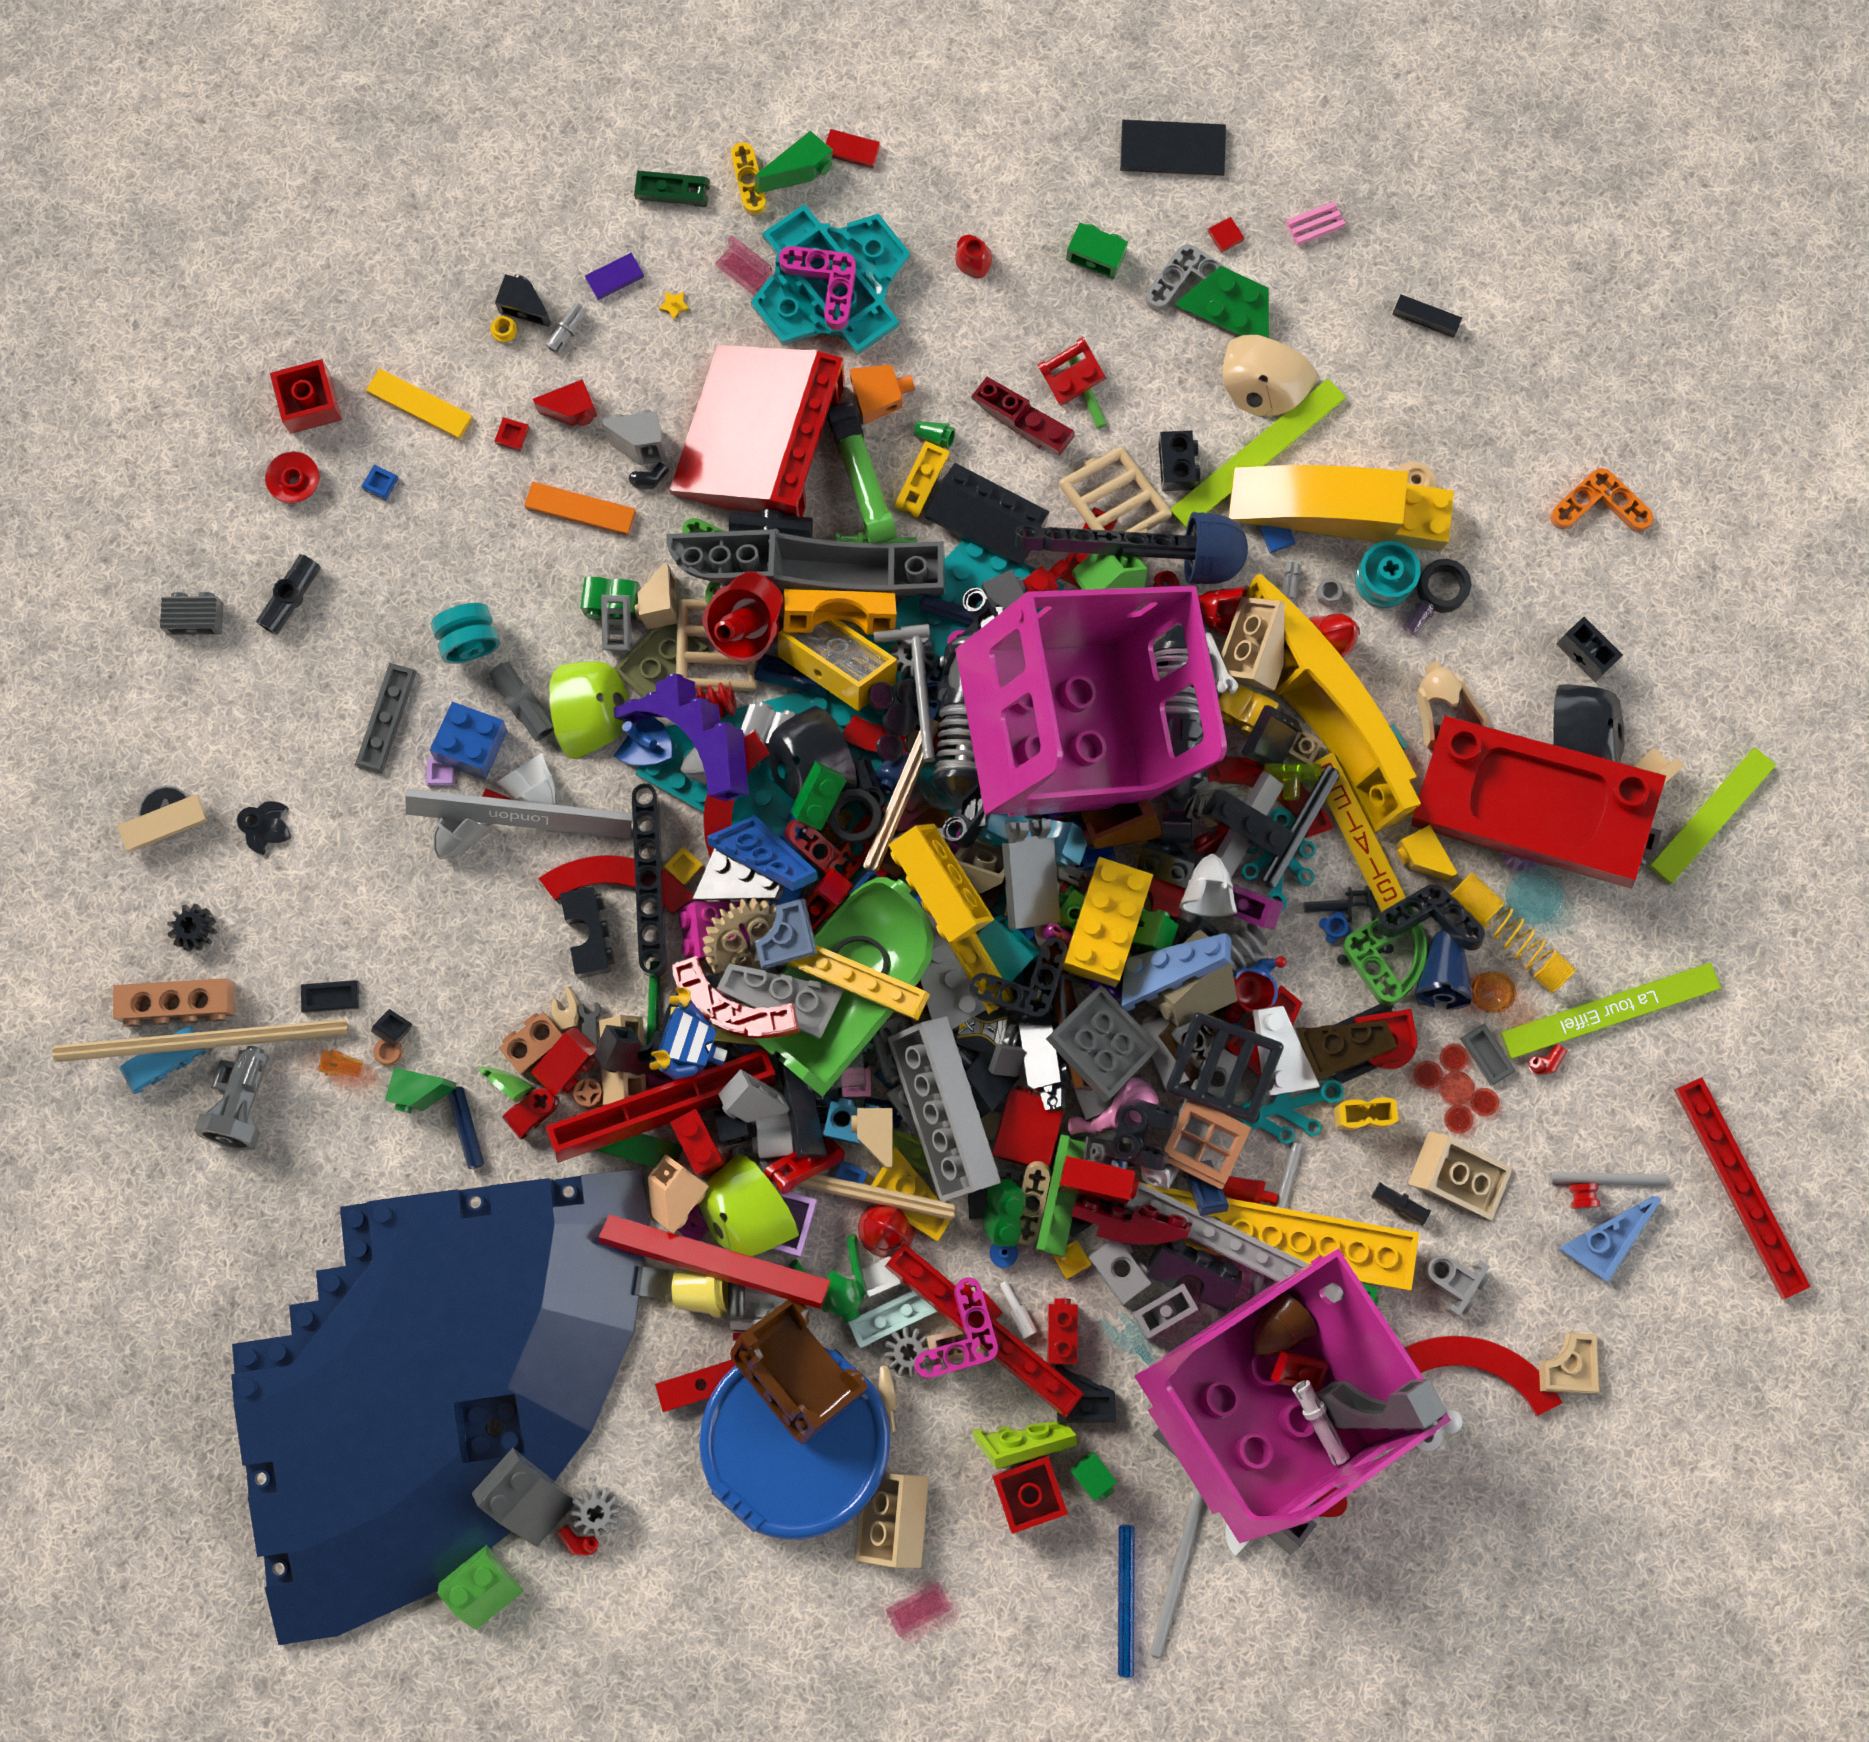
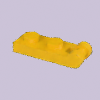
M927 441L924 442L896 500L894 509L900 512L905 510L912 513V517L920 519L949 458L950 451ZM910 494L918 497L916 503L908 500Z

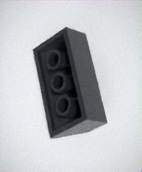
M954 462L942 480L925 518L1002 559L1021 567L1031 550L1020 549L1014 545L1016 528L1019 526H1042V528H1045L1050 511Z

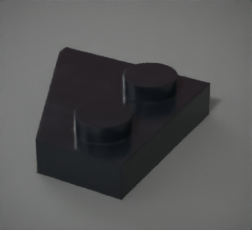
M1055 1365V1370L1084 1393L1066 1418L1057 1412V1423L1116 1422L1114 1390L1104 1385H1098L1083 1375L1079 1376L1065 1369L1062 1365Z

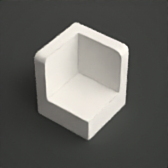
M890 1256L862 1269L867 1287L866 1292L869 1298L901 1284L899 1279L884 1267L890 1260Z

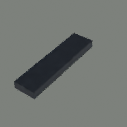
M777 1052L776 1058L784 1097L790 1109L788 1116L797 1158L822 1159L827 1154L813 1088L778 1059L781 1054Z

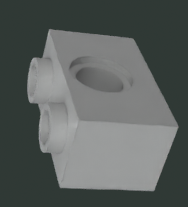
M1110 1240L1090 1255L1088 1260L1120 1304L1124 1305L1149 1286L1151 1282L1148 1279V1269L1142 1262L1137 1264L1131 1257L1134 1251L1130 1245ZM1117 1261H1124L1128 1265L1129 1272L1125 1277H1118L1114 1273L1113 1267Z
M1181 1284L1131 1313V1316L1144 1338L1149 1339L1199 1309L1185 1285Z

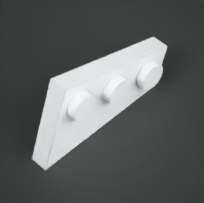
M1277 1006L1253 1010L1256 1033L1277 1040L1284 1045L1273 1075V1079H1275L1272 1091H1267L1266 1095L1320 1087L1284 1007ZM1258 1046L1262 1073L1270 1050Z

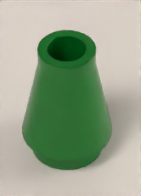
M918 420L914 428V436L920 437L941 448L949 449L955 438V428L950 427L949 423L923 422Z

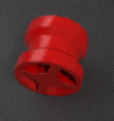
M1598 1183L1570 1185L1569 1192L1573 1194L1571 1209L1601 1207L1600 1200L1597 1199L1596 1192L1599 1190Z

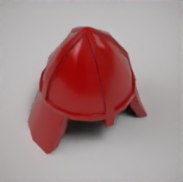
M1244 585L1236 588L1212 590L1199 595L1198 599L1203 624L1214 629L1216 632L1228 636L1241 596L1246 597L1249 586Z
M1343 613L1309 618L1342 658L1352 651L1360 635V627L1351 617Z
M878 1205L877 1207L867 1206L860 1215L857 1226L858 1236L864 1248L873 1255L883 1258L892 1257L903 1243L909 1246L915 1234V1228L908 1224V1219L901 1209L885 1205Z

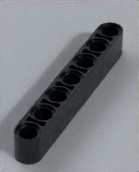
M643 783L637 785L632 791L638 958L640 968L645 975L650 978H658L667 969L660 801L654 787ZM643 794L653 795L651 802L648 804L639 803V798ZM650 820L654 822V826L650 831L640 830V825L644 821ZM645 848L655 849L653 857L649 859L641 857V853ZM645 876H656V882L652 886L642 885ZM649 902L658 904L657 910L652 914H646L643 911L644 906ZM649 930L659 931V936L655 941L648 942L645 940V934ZM652 957L659 958L660 965L656 969L649 970L646 968L648 959Z

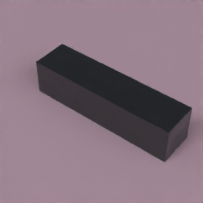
M1400 294L1392 313L1395 316L1453 338L1463 318Z

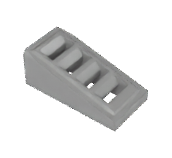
M601 595L602 650L630 651L632 648L630 595ZM608 603H623V608H609ZM609 614H623V619L609 618ZM610 624H623L624 629H610ZM610 634L624 635V639H610Z

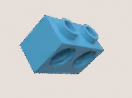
M838 1098L837 1102L831 1101L823 1134L824 1138L863 1146L857 1140V1133H851V1115H857V1108H859L854 1106V1101ZM866 1104V1107H865V1108H881V1107ZM840 1112L848 1114L850 1123L845 1127H838L833 1121L836 1114Z

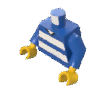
M675 987L679 996H670L669 998L670 1003L674 1005L679 1004V1008L676 1007L670 1015L659 1050L651 1053L656 1058L655 1062L649 1065L652 1070L659 1069L674 1080L700 1074L707 1061L722 1066L727 1054L726 1049L712 1045L716 1029L711 1026V1023L705 1019L704 1015L693 1003L691 992L687 987Z

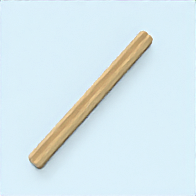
M931 719L932 736L934 740V737L939 728V723L936 720ZM921 730L863 864L864 868L869 871L876 872L879 870L889 847L888 844L892 840L924 764Z
M819 1174L796 1185L798 1187L949 1220L954 1219L957 1206L953 1203L940 1202L939 1200Z

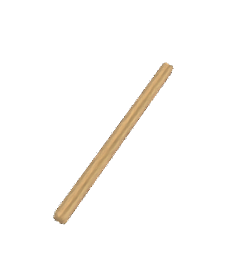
M340 1019L55 1045L52 1049V1056L55 1062L346 1036L348 1034L347 1020Z

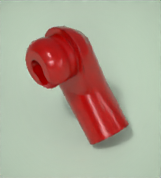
M1555 1044L1549 1056L1532 1057L1529 1060V1070L1539 1076L1555 1073L1568 1050L1561 1045Z

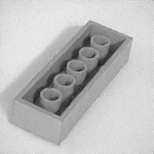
M947 1016L921 1022L887 1037L940 1202L1001 1183Z

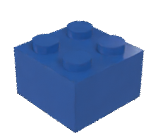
M452 701L432 743L430 752L435 761L486 780L505 738L507 728L502 719Z

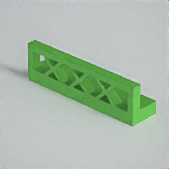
M1062 1134L1059 1140L1036 1251L1064 1257L1073 1218L1071 1215L1076 1204L1077 1194L1059 1191L1058 1189L1066 1156L1083 1159L1086 1142L1069 1139L1070 1136Z

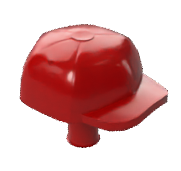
M752 571L738 575L728 586L721 587L710 600L702 617L703 627L716 650L722 655L737 661L753 662L759 660L768 651L781 627L780 614L783 606L781 590L765 576Z

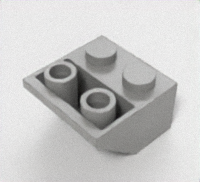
M642 410L634 415L624 416L616 414L608 419H603V425L610 445L639 465L667 461L663 433L657 411Z

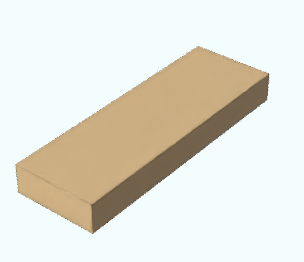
M195 794L119 824L117 827L125 850L130 853L208 822L200 797Z

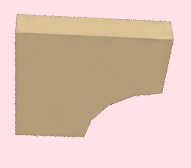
M1565 1334L1564 1346L1559 1354L1550 1360L1539 1362L1540 1391L1600 1394L1597 1335Z

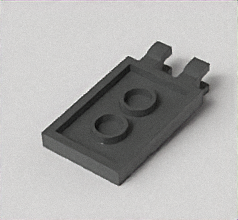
M1051 819L1005 823L1009 843L1002 844L1009 929L1061 923L1054 838H1047L1051 831Z

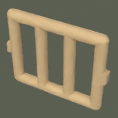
M1118 447L1097 460H1094V458L1084 462L1081 469L1059 481V487L1091 530H1105L1103 526L1149 500L1158 510V513L1125 532L1148 533V530L1172 516L1170 508L1123 447ZM1117 460H1120L1128 470L1082 497L1072 486ZM1133 480L1143 490L1142 493L1097 518L1088 508L1090 504Z
M679 600L677 610L676 674H681L684 678H687V663L748 665L747 681L687 679L695 681V689L700 687L702 690H708V685H711L716 692L720 682H722L725 689H728L730 681L734 691H756L758 689V680H754V672L759 664V660L753 662L737 661L721 653L688 652V636L708 637L703 626L688 625V610L705 611L708 605L705 600Z

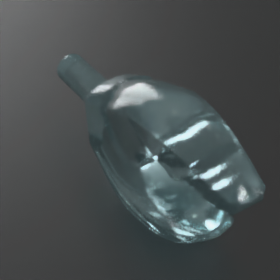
M1121 1313L1117 1314L1118 1318L1125 1325L1123 1333H1117L1115 1328L1104 1317L1100 1318L1104 1332L1116 1346L1128 1352L1134 1349L1147 1365L1153 1360L1139 1345L1143 1341L1142 1333L1131 1318Z

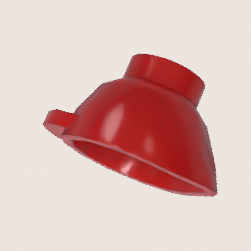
M964 235L957 242V251L955 253L956 265L966 275L978 279L983 278L992 263L991 250L984 241L976 236Z

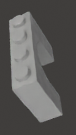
M1158 1014L1143 1019V1025H1140V1027L1160 1047L1149 1060L1152 1063L1161 1088L1165 1092L1167 1091L1166 1086L1176 1060L1158 1037L1170 1023L1164 1017L1159 1018ZM1185 1072L1182 1076L1180 1085L1190 1082V1079L1187 1077ZM1073 1079L1069 1080L1082 1118L1086 1121L1099 1117L1111 1106L1109 1100L1104 1102L1094 1090L1075 1089Z

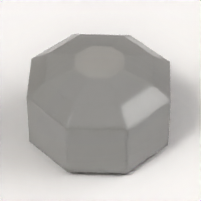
M1334 578L1323 579L1315 591L1318 602L1326 607L1337 605L1344 594L1342 583Z

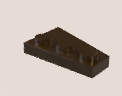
M1225 1006L1207 1015L1223 1020L1227 1007ZM1171 1022L1158 1035L1175 1060L1178 1057L1174 1055L1178 1044H1183L1190 1023L1178 1028ZM1203 1025L1184 1071L1190 1081L1199 1078L1201 1063L1209 1054L1210 1049L1208 1046L1212 1037L1217 1034L1216 1030Z

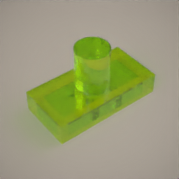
M1265 764L1261 769V773L1264 771L1271 774L1278 781H1283V799L1296 800L1300 799V781H1317L1321 776V764Z

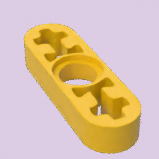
M740 142L731 149L732 163L743 208L749 215L756 216L765 211L766 197L764 192L759 194L755 192L756 200L759 202L758 206L753 207L750 192L754 191L755 182L746 185L741 179L747 174L756 177L759 169L753 147L748 143ZM741 151H744L746 154L747 166L742 164L741 157L739 156Z

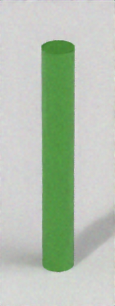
M1078 356L1068 361L1070 367L1079 362ZM1092 389L1082 393L1096 428L1099 429L1106 426V421Z

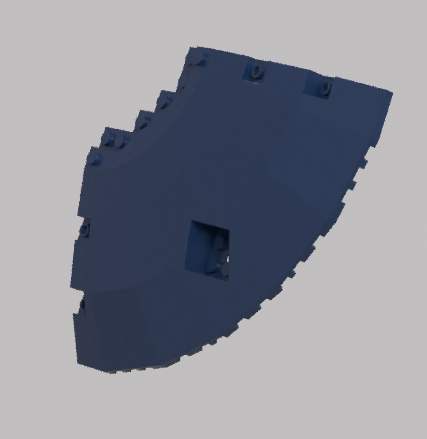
M643 1169L584 1174L555 1180L545 1178L464 1190L455 1189L341 1206L340 1214L345 1266L316 1270L319 1300L289 1305L292 1335L232 1344L234 1374H231L241 1460L242 1466H246L247 1497L257 1557L264 1556L266 1587L264 1588L278 1645L336 1637L438 1591L439 1583L484 1546L488 1545L489 1548H492L509 1535L512 1531L500 1525L477 1506L472 1492L512 1448L517 1450L554 1482L558 1479L568 1463L591 1435L635 1332L639 1295H635L638 1269L639 1266H644L645 1257L599 1243V1235L609 1214L650 1226ZM567 1187H573L574 1194L571 1197L564 1195V1190ZM475 1197H479L481 1200V1204L477 1208H473L471 1205V1201ZM492 1419L500 1420L503 1425V1430L498 1436H492L488 1433L487 1425ZM260 1473H264L267 1477L263 1485L257 1480ZM278 1563L284 1565V1572L282 1574H278L275 1570Z

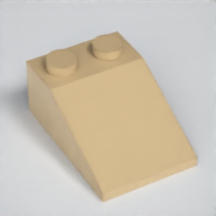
M1241 596L1221 653V658L1227 672L1238 684L1275 691L1284 665V602Z
M1428 1131L1408 1185L1492 1221L1513 1168L1450 1136Z

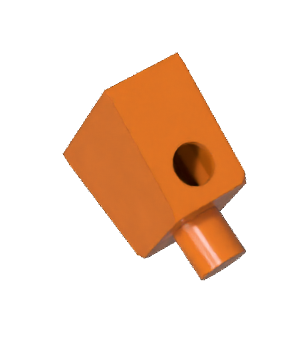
M892 365L849 369L850 381L863 425L903 408L901 394L915 391L912 376L896 378Z

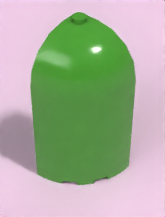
M877 877L857 888L842 901L813 934L815 945L831 952L841 941L852 936H866L876 940L884 948L887 955L888 965L885 974L914 987L920 981L931 962L934 936L928 915L917 900L909 894L912 889L900 879L895 882L887 877ZM855 941L848 943L837 953L879 972L883 968V957L880 951L868 942ZM788 965L781 972V974L792 976V978L806 981L812 980L821 982V984L835 986ZM844 990L820 1040L801 1031L783 1037L753 1039L772 1055L778 1051L781 1054L778 1060L823 1097L894 1011Z

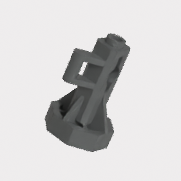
M247 1046L246 1050H239L235 1062L220 1060L211 1088L224 1091L225 1093L223 1098L205 1114H199L194 1129L199 1137L221 1146L239 1150H255L260 1132L254 1126L251 1108L268 1061V1056L263 1054L264 1050L255 1046ZM232 1070L228 1084H226L225 1080L228 1071Z

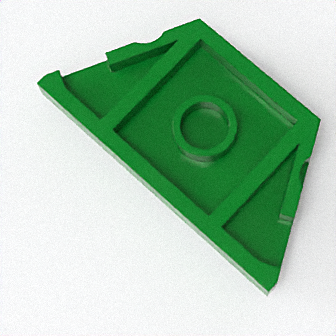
M1221 265L1175 304L1241 336L1260 335L1269 338V288Z

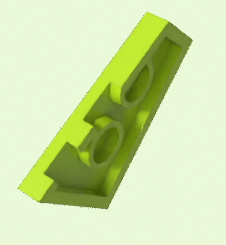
M1057 1421L1029 1424L1023 1430H1010V1426L999 1427V1432L983 1433V1428L972 1429L974 1441L995 1469L1007 1468L1015 1463L1034 1460L1039 1456L1061 1452L1066 1448L1077 1445L1076 1434L1067 1423H1057Z

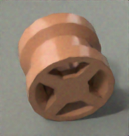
M585 1078L575 1085L573 1095L578 1104L592 1109L602 1103V1086L596 1080Z

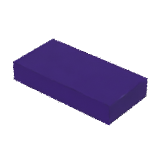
M632 252L585 275V279L597 301L644 278V274Z

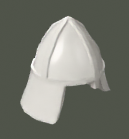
M542 753L496 782V784L512 795L515 800L555 805L553 775L550 774Z
M1215 854L1202 858L1194 869L1191 879L1188 881L1184 897L1179 905L1182 911L1207 917H1223L1237 913L1230 874L1221 859Z

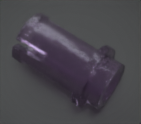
M1425 600L1415 603V610L1402 626L1406 631L1411 629L1409 633L1414 636L1419 634L1427 619L1432 618L1434 615V606Z

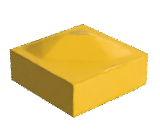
M1077 1240L1066 1246L1064 1257L1052 1254L1066 1280L1091 1265Z

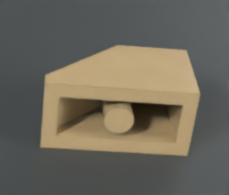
M668 563L662 564L638 591V604L635 605V613L637 619L642 620L648 630L676 624L678 621L676 577Z
M857 1108V1115H851V1133H857V1140L886 1169H892V1108Z

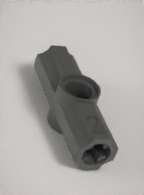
M508 661L494 667L489 673L491 680L505 697L504 701L515 717L521 720L535 742L549 735L554 730L553 724L539 706L540 703L529 686L522 682Z

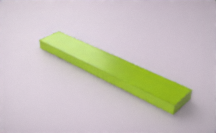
M1754 747L1648 867L1671 885L1773 770L1776 764Z

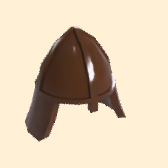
M1283 1292L1275 1297L1266 1312H1262L1258 1316V1320L1252 1329L1251 1344L1253 1351L1259 1356L1279 1355L1281 1351L1292 1350L1296 1346L1317 1336V1326L1303 1305L1289 1294Z

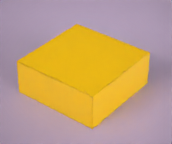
M684 847L664 866L684 886L704 867Z

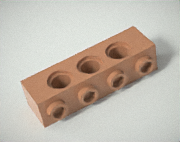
M228 978L113 985V1019L121 1023L123 1022L125 1027L141 1026V1021H151L152 1025H168L171 1019H180V1023H197L198 1018L208 1017V1021L221 1022L226 1021V1016H235V982ZM207 995V1005L203 1008H199V999L202 996ZM179 997L180 1003L178 1007L171 1010V1000ZM146 999H150V1008L142 1012V1003Z

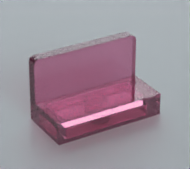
M731 235L728 238L729 249L718 259L716 267L755 296L767 279L773 276L772 267Z

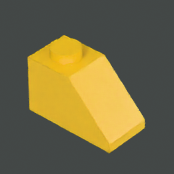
M1430 825L1401 839L1396 845L1398 848L1396 855L1403 865L1407 864L1410 870L1445 881L1452 879L1458 874Z

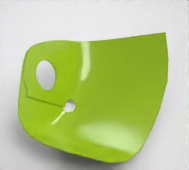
M597 661L567 663L558 666L552 674L549 683V698L553 728L561 749L570 759H578L609 744L624 732L622 726L625 721L614 717V708L616 706L613 702V695L615 692L621 694L624 704L625 701L629 700V695L618 673L609 664ZM598 693H602L603 702L597 700L596 695Z
M737 1154L706 1183L709 1187L705 1191V1197L699 1203V1207L714 1239L725 1249L752 1257L799 1236L794 1218L788 1206L766 1175L748 1157ZM721 1213H725L727 1215L728 1219L726 1222H724L720 1217ZM714 1222L721 1228L724 1236L723 1239L716 1233L713 1225Z

